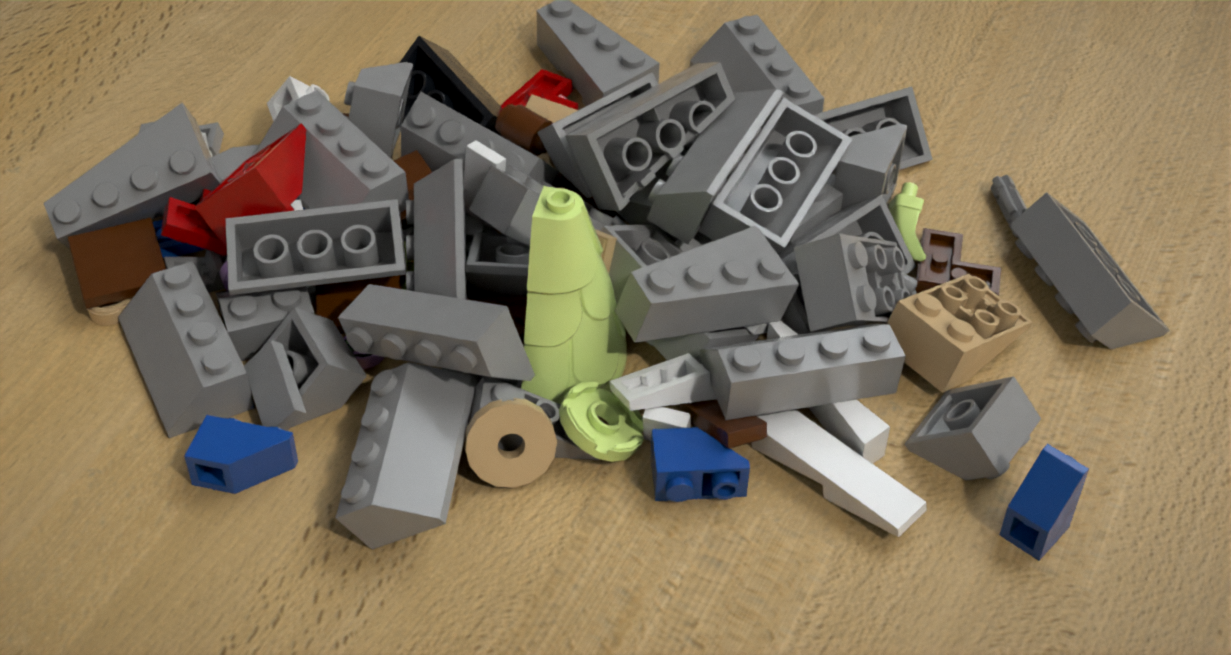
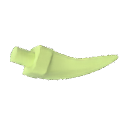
M906 182L902 186L901 193L891 200L888 209L913 260L924 261L926 255L915 232L924 199L916 197L918 191L916 184Z

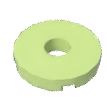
M594 381L580 382L572 387L563 398L559 408L560 423L567 436L581 450L598 459L610 462L624 461L635 454L644 440L642 435L643 420L639 410L630 411L613 392L602 389L601 387L604 385L602 383ZM597 416L605 419L609 425L600 421Z

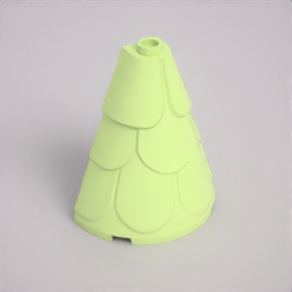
M543 186L532 215L524 349L535 376L531 381L522 380L521 389L561 404L568 391L580 382L594 381L602 383L604 385L601 388L610 392L609 381L622 377L627 361L626 330L615 312L617 303L609 273L601 257L603 248L583 199L577 193L564 188Z

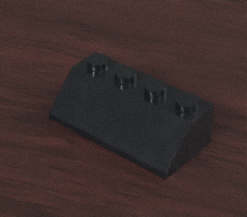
M418 36L399 62L413 64L403 121L420 92H423L501 136L496 131L495 125L498 115L503 108L448 50Z

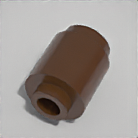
M509 104L498 115L495 128L501 134V137L533 155L539 156L542 153H546L547 150L537 132L550 126L553 122L523 105L515 106Z

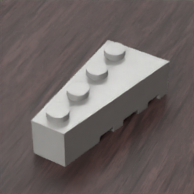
M555 0L536 10L538 47L557 70H562L566 78L572 80V89L576 88L582 95V102L585 106L653 72L659 84V62L570 0Z
M720 62L695 64L565 135L598 209L621 211L630 202L629 198L640 187H646L656 177L655 173L669 159L677 157L684 150L683 146L695 134H700L735 100Z

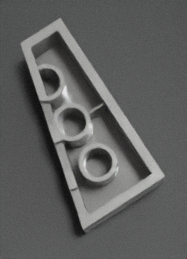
M181 103L44 202V206L57 239L70 249L69 236L150 217L155 219L164 215V209L169 197L192 203L201 199L204 188L212 191L221 183V179L196 119L186 106Z
M755 225L632 271L615 312L634 342L781 321L799 283L758 226Z

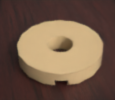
M514 398V401L507 400L503 402L500 399L488 403L474 414L466 427L464 448L469 466L481 480L496 487L515 488L532 483L547 471L555 458L557 439L551 419L540 406L526 399ZM507 434H517L523 438V441L516 450L504 451L498 447L500 439Z

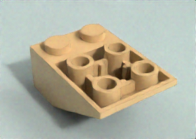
M970 274L899 300L887 322L906 355L904 362L942 393L967 382L1028 330L1033 323L1021 313L1017 305L1003 300L989 289L985 281Z

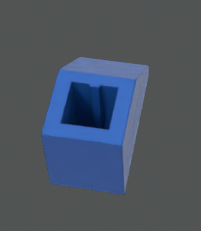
M206 415L184 455L192 485L233 494L290 471L298 463L293 432L285 431L278 427H265L241 422L234 418H221Z
M698 427L652 429L650 461L655 501L682 502L692 499L718 498L726 500L734 497H747L750 472L749 460L732 449L727 448Z
M1047 444L1040 452L1009 503L999 535L1040 561L1070 527L1089 468L1077 462L1073 457Z

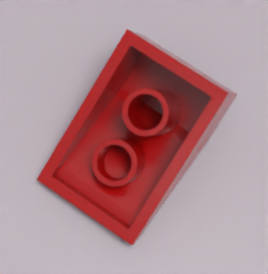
M302 123L242 162L194 207L225 247H227L226 218L294 211L291 204L302 193L307 129Z

